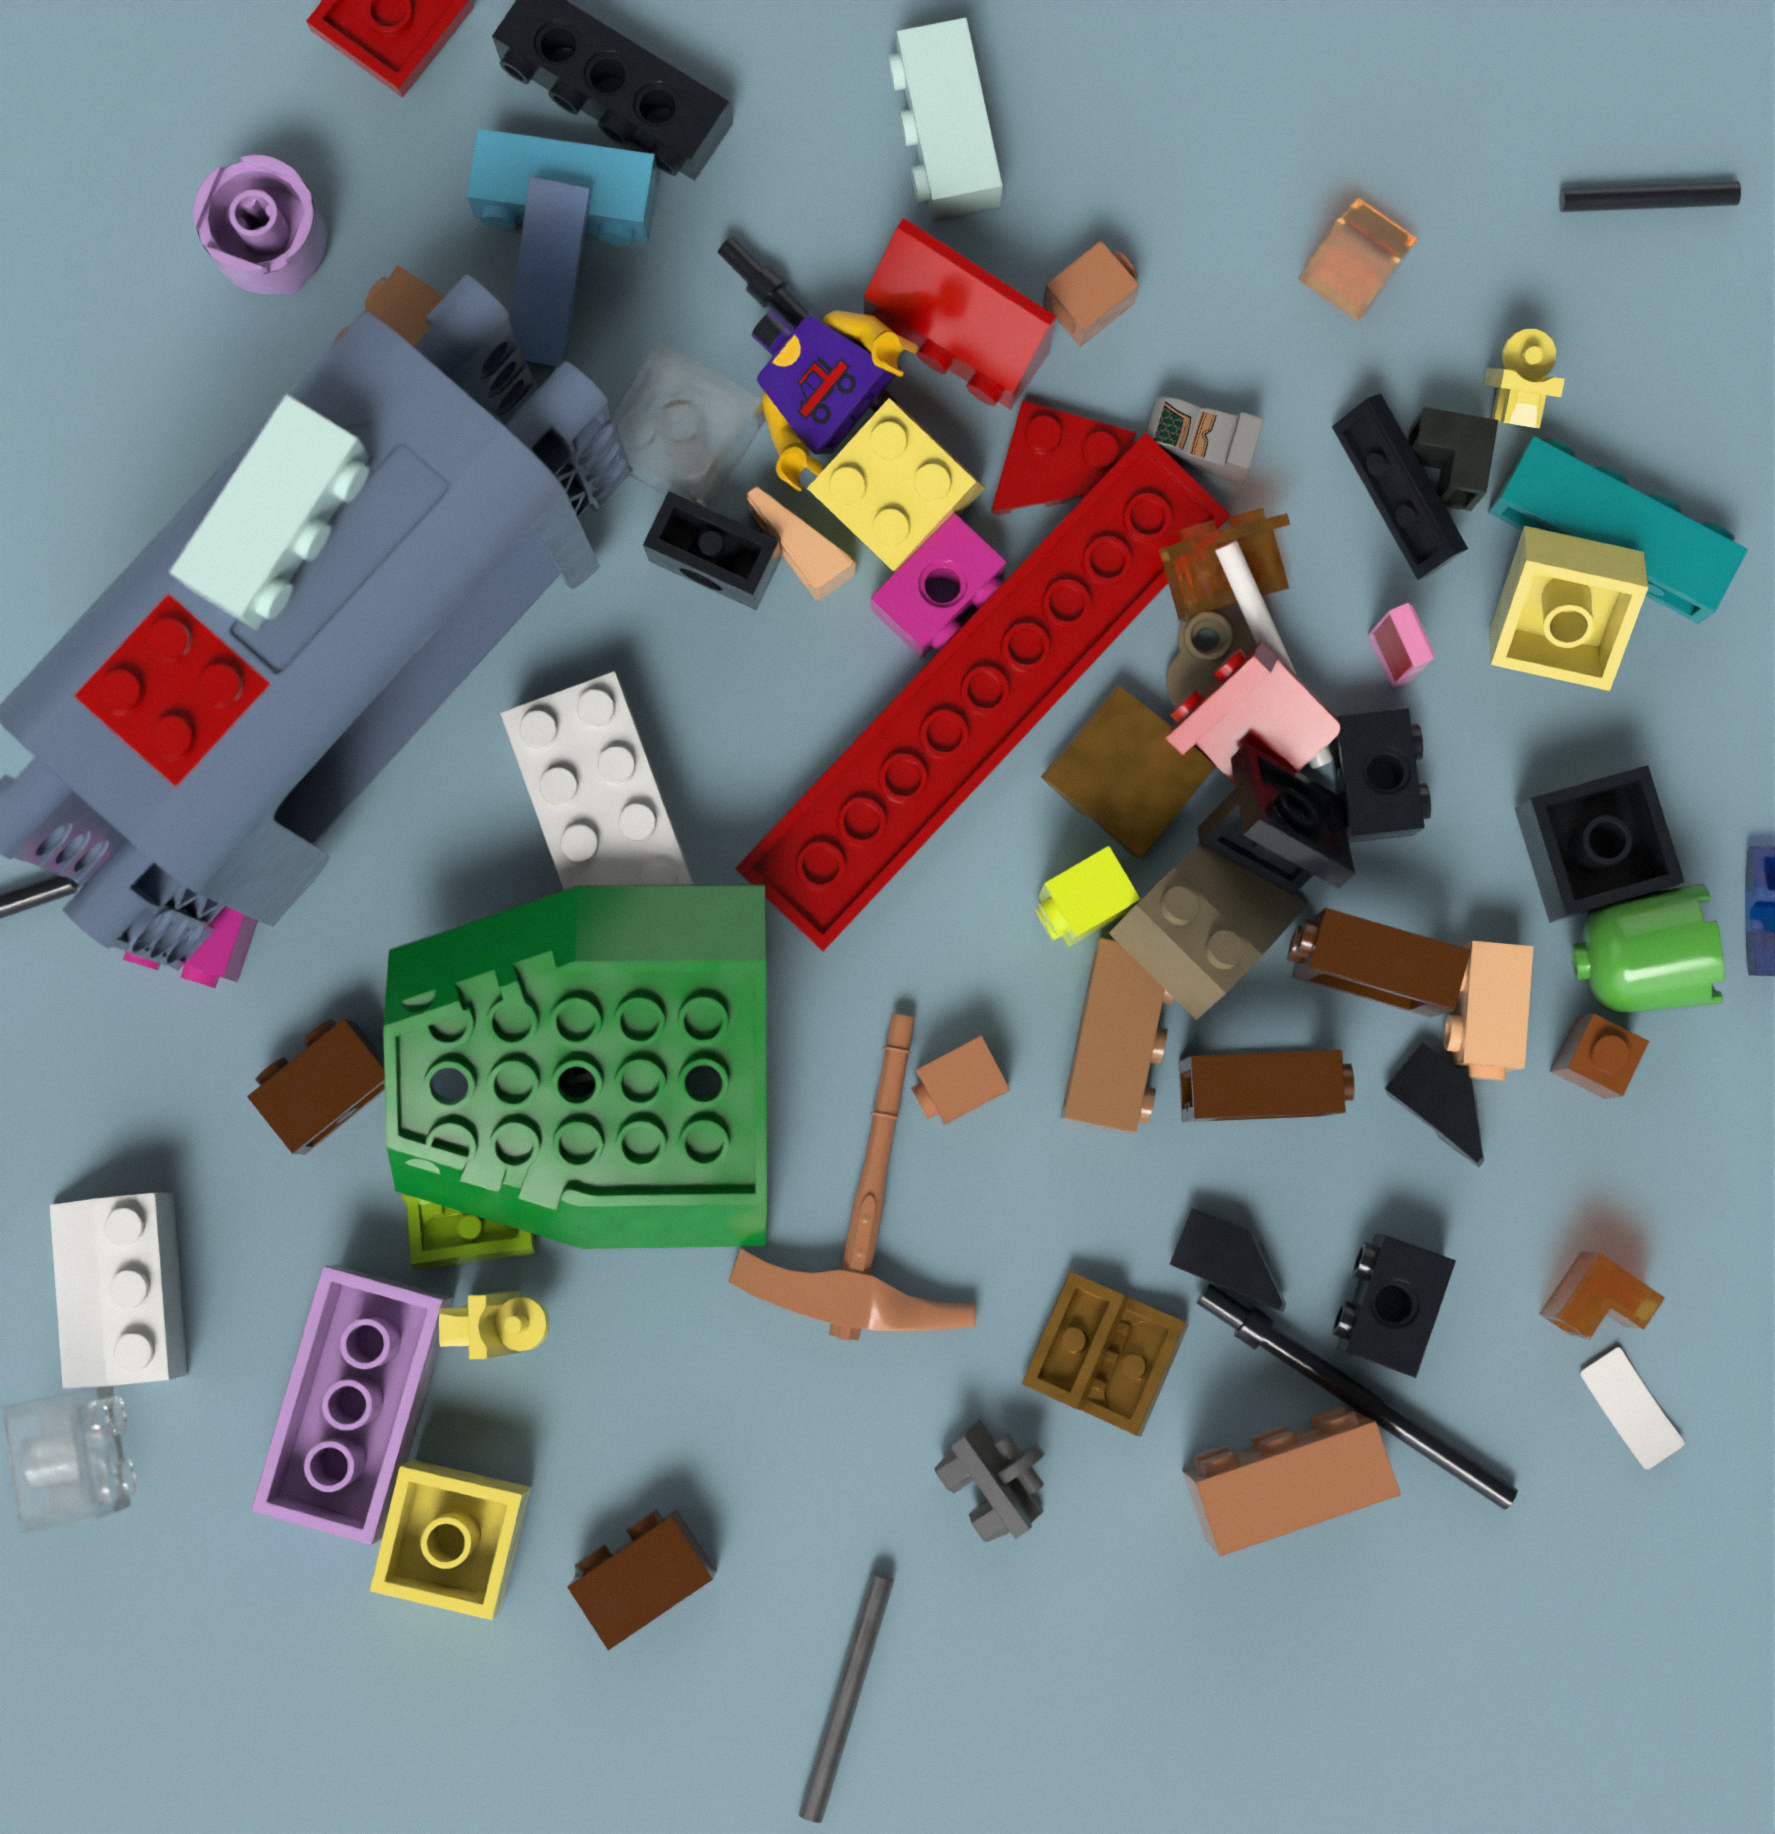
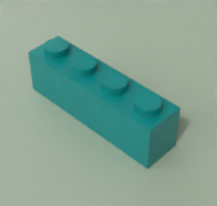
M1535 436L1531 438L1520 451L1488 511L1491 515L1522 531L1524 526L1643 551L1648 579V590L1645 596L1697 624L1716 612L1748 551L1744 546L1734 542L1735 536L1724 527L1710 522L1700 524L1681 514V507L1671 499L1657 494L1647 496L1628 486L1627 478L1618 471L1605 466L1594 468L1575 458V452L1568 445L1552 438H1544L1543 440Z

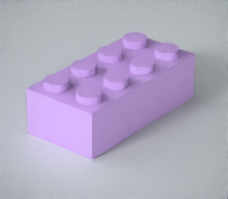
M338 1264L322 1267L252 1504V1512L373 1545L382 1539L399 1468L407 1462L440 1349L439 1310L440 1308H451L454 1297Z

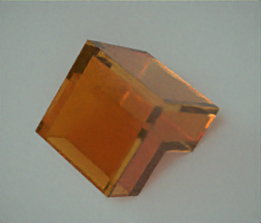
M1357 198L1335 221L1298 280L1359 321L1369 310L1388 280L1399 269L1418 239L1363 200Z
M1581 1251L1539 1314L1570 1336L1590 1340L1606 1315L1623 1327L1644 1330L1665 1297L1603 1254Z

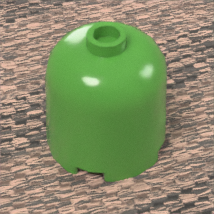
M1704 884L1656 891L1593 909L1583 924L1582 943L1571 945L1572 963L1576 980L1588 979L1594 997L1603 1007L1614 1012L1631 1013L1723 1003L1721 991H1716L1712 985V982L1725 981L1718 921H1704L1700 903L1710 902L1711 896L1707 887Z

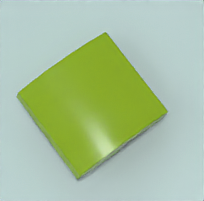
M401 1193L402 1200L407 1206L410 1262L415 1271L536 1254L535 1236L533 1233Z

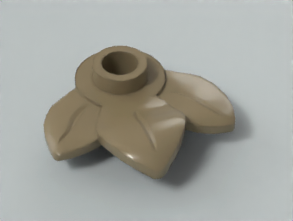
M1215 609L1195 611L1183 621L1177 638L1180 653L1170 664L1166 675V686L1173 708L1194 689L1203 695L1219 679L1213 674L1214 671L1235 650L1240 648L1247 654L1256 645L1248 625H1234L1233 621L1226 614ZM1203 630H1211L1218 636L1219 644L1212 650H1204L1196 642L1197 634Z

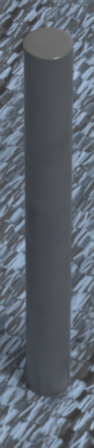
M870 1574L798 1814L801 1818L811 1822L822 1823L894 1584V1579L881 1574Z

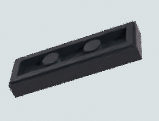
M1381 393L1365 399L1332 426L1417 580L1433 574L1468 550L1466 543Z

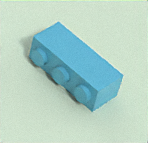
M478 129L467 199L475 218H481V222L506 230L514 229L516 224H523L530 176L536 175L592 187L585 234L597 235L600 241L614 246H630L633 241L649 242L659 180L655 154Z

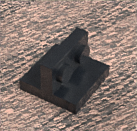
M1245 742L1231 757L1235 789L1197 827L1199 843L1292 895L1313 875L1340 888L1355 874L1339 795Z

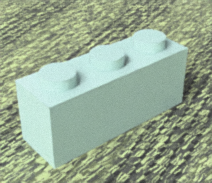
M967 18L897 31V53L887 56L893 90L904 89L908 109L899 111L905 146L916 145L920 165L911 167L917 202L928 201L931 220L1000 207L1003 185Z
M285 395L170 570V573L188 589L257 631L265 618L269 620L274 619L285 607L293 589L289 581L303 560H313L326 544L331 531V526L327 523L342 500L347 503L352 501L362 489L369 473V467L366 464L370 459V455L358 438L290 396Z

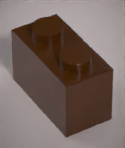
M329 1019L315 1028L303 1040L308 1048L290 1062L283 1057L269 1065L255 1079L260 1086L247 1096L292 1154L306 1155L385 1091L383 1056L358 1025L346 1019H342L337 1024L333 1019Z
M657 1509L652 1511L626 1530L632 1540L612 1553L604 1544L574 1565L580 1575L574 1578L567 1588L608 1651L714 1579L717 1572L677 1509L664 1518Z

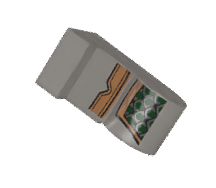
M1161 397L1154 401L1146 433L1178 464L1243 485L1252 463L1264 418L1241 412L1240 416H1235L1207 407L1203 409L1184 400Z

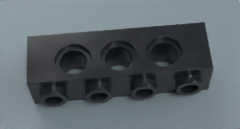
M516 0L492 35L500 59L499 64L507 74L523 84H529L533 80L549 90V97L565 111L578 115L581 110L599 121L597 125L600 130L615 142L627 145L631 141L648 153L655 154L657 167L669 175L676 176L678 172H681L695 181L733 124L730 102L566 0ZM565 47L575 51L568 60L563 62H553L547 59L550 53L558 48ZM607 78H618L624 81L622 87L612 93H603L596 89L599 83ZM657 108H666L674 113L668 121L661 124H654L645 119L649 112Z

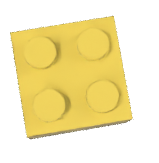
M890 398L807 487L816 498L894 572L953 513L960 516L986 488L905 409Z
M1524 526L1490 626L1491 665L1610 691L1648 590L1644 552Z
M414 1459L401 1465L370 1591L493 1620L503 1609L532 1487Z

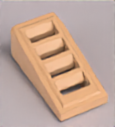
M757 486L747 493L748 512L767 536L779 541L782 557L815 600L821 601L856 574V563L851 559V556L768 493L762 491Z

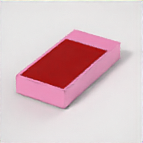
M1409 602L1389 610L1368 635L1392 689L1411 682L1434 659L1433 649L1413 605H1410Z

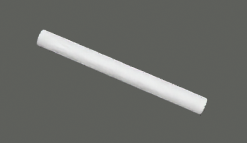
M1234 540L1215 549V552L1256 644L1262 640L1296 674L1238 541ZM1328 745L1309 761L1311 769L1321 767L1334 759Z

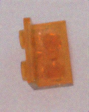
M1259 508L1229 517L1231 528L1221 531L1216 530L1214 521L1179 530L1181 542L1159 550L1178 620L1238 603L1215 552V549L1235 540L1239 543L1262 596L1289 589L1274 530L1291 525L1288 513L1266 518L1264 508Z

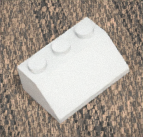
M154 1192L50 1205L63 1388L101 1387L153 1382L188 1375L174 1193Z

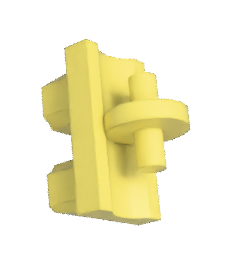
M1522 329L1513 333L1506 340L1502 349V363L1505 369L1487 368L1483 386L1497 388L1491 419H1496L1498 422L1540 428L1546 396H1562L1565 379L1546 376L1552 370L1556 361V347L1553 340L1545 332L1538 329Z
M521 1291L469 1295L468 1305L440 1308L439 1310L440 1347L469 1346V1359H489L535 1349L544 1342L550 1328L549 1314L544 1305L535 1298L521 1296Z

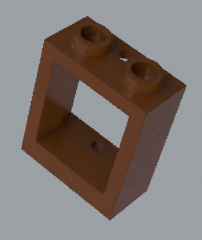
M1325 908L1310 919H1306L1303 926H1296L1289 945L1287 960L1296 962L1292 978L1432 1018L1455 1010L1471 950Z
M1342 1050L1190 1056L1179 1062L1182 1122L1326 1117L1346 1113L1345 1101H1353L1355 1082L1353 1067L1351 1063L1343 1064Z

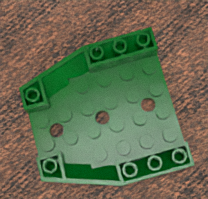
M765 884L577 885L389 949L383 1022L386 1145L396 1192L582 1249L766 1246L767 1007ZM707 1065L719 1072L722 1083L715 1093L708 1096H699L688 1089L685 1078L694 1067ZM577 1066L590 1071L596 1082L593 1091L584 1097H572L566 1094L559 1084V1077L566 1069ZM443 1068L457 1069L466 1077L468 1090L461 1097L455 1099L444 1098L433 1087V1075Z

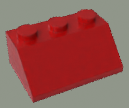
M903 217L863 296L864 314L875 316L895 334L916 343L918 346L917 357L932 370L940 374H946L950 370L967 381V390L983 403L995 406L999 402L1011 410L1050 353L1056 315Z

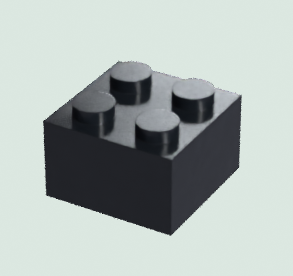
M1648 765L1532 797L1514 808L1549 923L1587 913L1595 908L1651 892L1667 890L1685 883Z

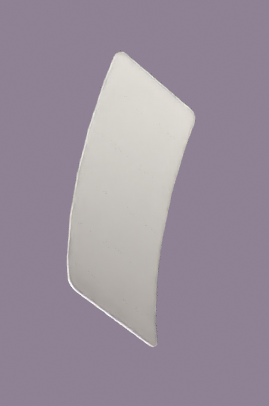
M1616 1347L1581 1371V1377L1644 1469H1651L1685 1445L1684 1440L1656 1403L1621 1348Z

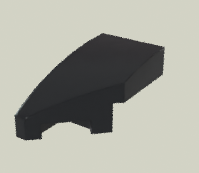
M1422 1042L1384 1089L1390 1098L1435 1130L1439 1139L1479 1168L1485 1160L1479 1127L1477 1098L1474 1093L1473 1082L1454 1065Z
M1192 1208L1169 1265L1281 1312L1285 1309L1286 1301L1276 1285L1267 1263L1268 1258L1262 1244L1256 1241L1254 1234L1246 1229Z

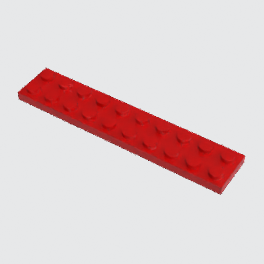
M1145 432L739 862L734 870L749 884H765V899L820 951L824 952L1231 515Z

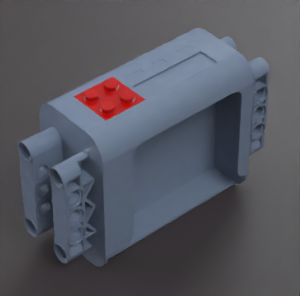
M465 274L428 314L425 321L430 329L414 346H411L376 316L363 311L287 394L358 438L370 455V459L366 464L369 467L368 477L362 489L352 501L347 503L342 500L327 523L331 526V531L326 544L313 560H303L289 581L293 586L290 598L283 610L274 619L269 620L265 618L256 631L188 589L170 573V570L282 400L0 704V724L35 756L16 778L5 774L0 779V854L9 860L15 858L37 865L41 869H47L62 877L70 878L82 886L64 906L63 911L79 928L108 949L115 947L130 952L132 955L163 965H169L178 971L216 930L211 921L225 906L269 926H275L326 866L329 855L324 850L315 846V844L559 575H561L569 588L574 589L585 582L600 567L578 518L588 507L597 511L633 471L627 462V455L616 424L612 421L607 407L608 399L583 372L565 360L539 387L533 380L529 371L530 368L521 353V347L517 344L512 333L513 329L508 320L510 317L509 313L484 286L469 275Z

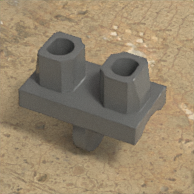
M978 1420L966 1428L950 1446L952 1450L934 1468L935 1473L947 1490L953 1494L975 1481L987 1499L974 1507L968 1514L972 1526L984 1542L991 1541L1009 1532L1016 1539L1032 1528L1031 1523L1044 1511L1033 1496V1493L1043 1487L1044 1483L1032 1465L1040 1460L1045 1453L1038 1443L1031 1445L1021 1452L1009 1433L995 1442L981 1420Z

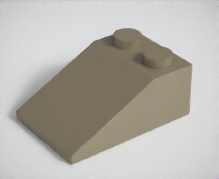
M1198 843L1125 915L1109 934L1197 1020L1246 974L1307 905L1296 894L1288 893Z

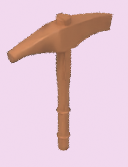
M891 1015L886 1046L882 1047L885 1049L874 1111L870 1112L873 1117L863 1170L853 1202L841 1269L815 1273L788 1270L768 1263L740 1248L728 1282L759 1299L784 1309L831 1323L829 1335L836 1336L838 1339L848 1341L850 1339L859 1340L861 1329L908 1332L976 1327V1303H945L906 1295L871 1275L883 1213L891 1147L896 1120L900 1119L897 1115L908 1056L912 1053L909 1050L915 1018L911 1016Z

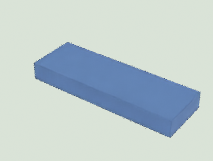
M536 175L530 176L509 322L513 329L512 333L517 344L521 347V353L525 361L559 367L564 360L566 361L592 187Z

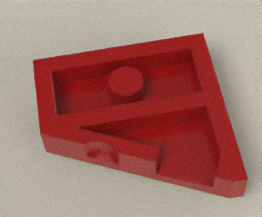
M1022 400L991 513L1000 516L1010 514L1011 510L1043 504L1048 507L1069 503L1072 499L1084 497L1133 445L1136 432Z

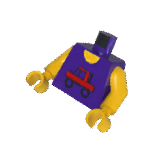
M776 310L767 313L756 325L751 336L773 356L758 374L757 382L764 390L761 405L771 440L779 456L776 464L777 475L797 491L803 489V486L800 485L799 477L805 468L818 476L823 471V465L809 455V450L815 455L831 454L896 376L902 377L905 372L902 371V367L897 364L899 354L904 349L916 354L918 351L917 344L895 334L878 318L872 315L840 310L828 313L825 317L809 314L795 329Z

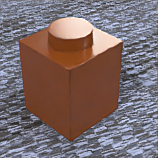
M1594 1013L1577 1017L1550 1072L1603 1099L1621 1097L1624 1095L1649 1041Z

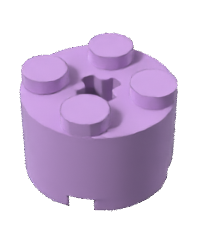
M248 155L239 157L241 161L231 164L224 169L222 166H219L200 185L193 206L195 227L203 247L225 277L246 291L258 294L281 293L285 295L297 292L317 270L327 247L326 219L309 188L291 166L270 156Z

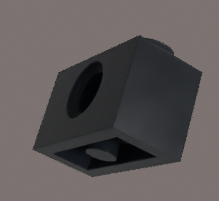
M668 491L643 543L649 562L756 611L782 558L778 540Z
M1409 708L1336 716L1340 722V732L1329 745L1330 752L1334 758L1332 760L1335 791L1339 795L1349 843L1414 836L1425 828L1424 819H1430L1431 797L1428 785L1426 783H1419L1416 760L1423 758V738L1419 724H1411ZM1382 762L1393 770L1395 775L1393 789L1381 790L1370 782L1367 774L1370 763Z
M1375 1234L1372 1244L1364 1242L1357 1254L1352 1271V1276L1360 1279L1352 1302L1347 1300L1342 1302L1334 1321L1332 1335L1340 1337L1336 1349L1416 1378L1456 1260L1388 1235ZM1393 1285L1402 1294L1403 1308L1394 1319L1384 1320L1376 1310V1297L1383 1288Z

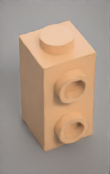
M1470 941L1460 946L1470 949L1471 952L1456 1003L1455 1015H1448L1446 1018L1445 1051H1452V1065L1469 1067V1078L1505 1081L1506 1071L1525 1068L1534 946Z

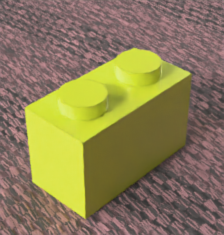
M1107 846L1045 882L1038 895L1041 901L1038 903L1039 908L1035 909L1050 938L1054 941L1062 936L1069 948L1126 915L1141 899L1110 846Z

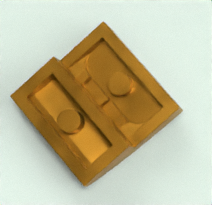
M1115 686L1045 770L1041 778L1081 815L1091 818L1131 856L1141 859L1216 766L1194 746L1182 756L1166 739L1171 726L1122 687Z
M1070 1271L1022 1381V1385L1141 1437L1189 1324Z

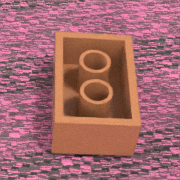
M1339 1406L1310 1416L1311 1427L1295 1432L1288 1431L1286 1426H1279L1255 1434L1251 1437L1254 1446L1235 1452L1229 1451L1228 1446H1220L1193 1456L1195 1466L1182 1470L1206 1542L1221 1557L1400 1496L1401 1493L1376 1421L1355 1411L1346 1412L1344 1406Z

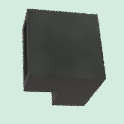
M1423 407L1410 427L1408 442L1422 466L1440 469L1437 494L1444 506L1472 511L1487 493L1498 420Z

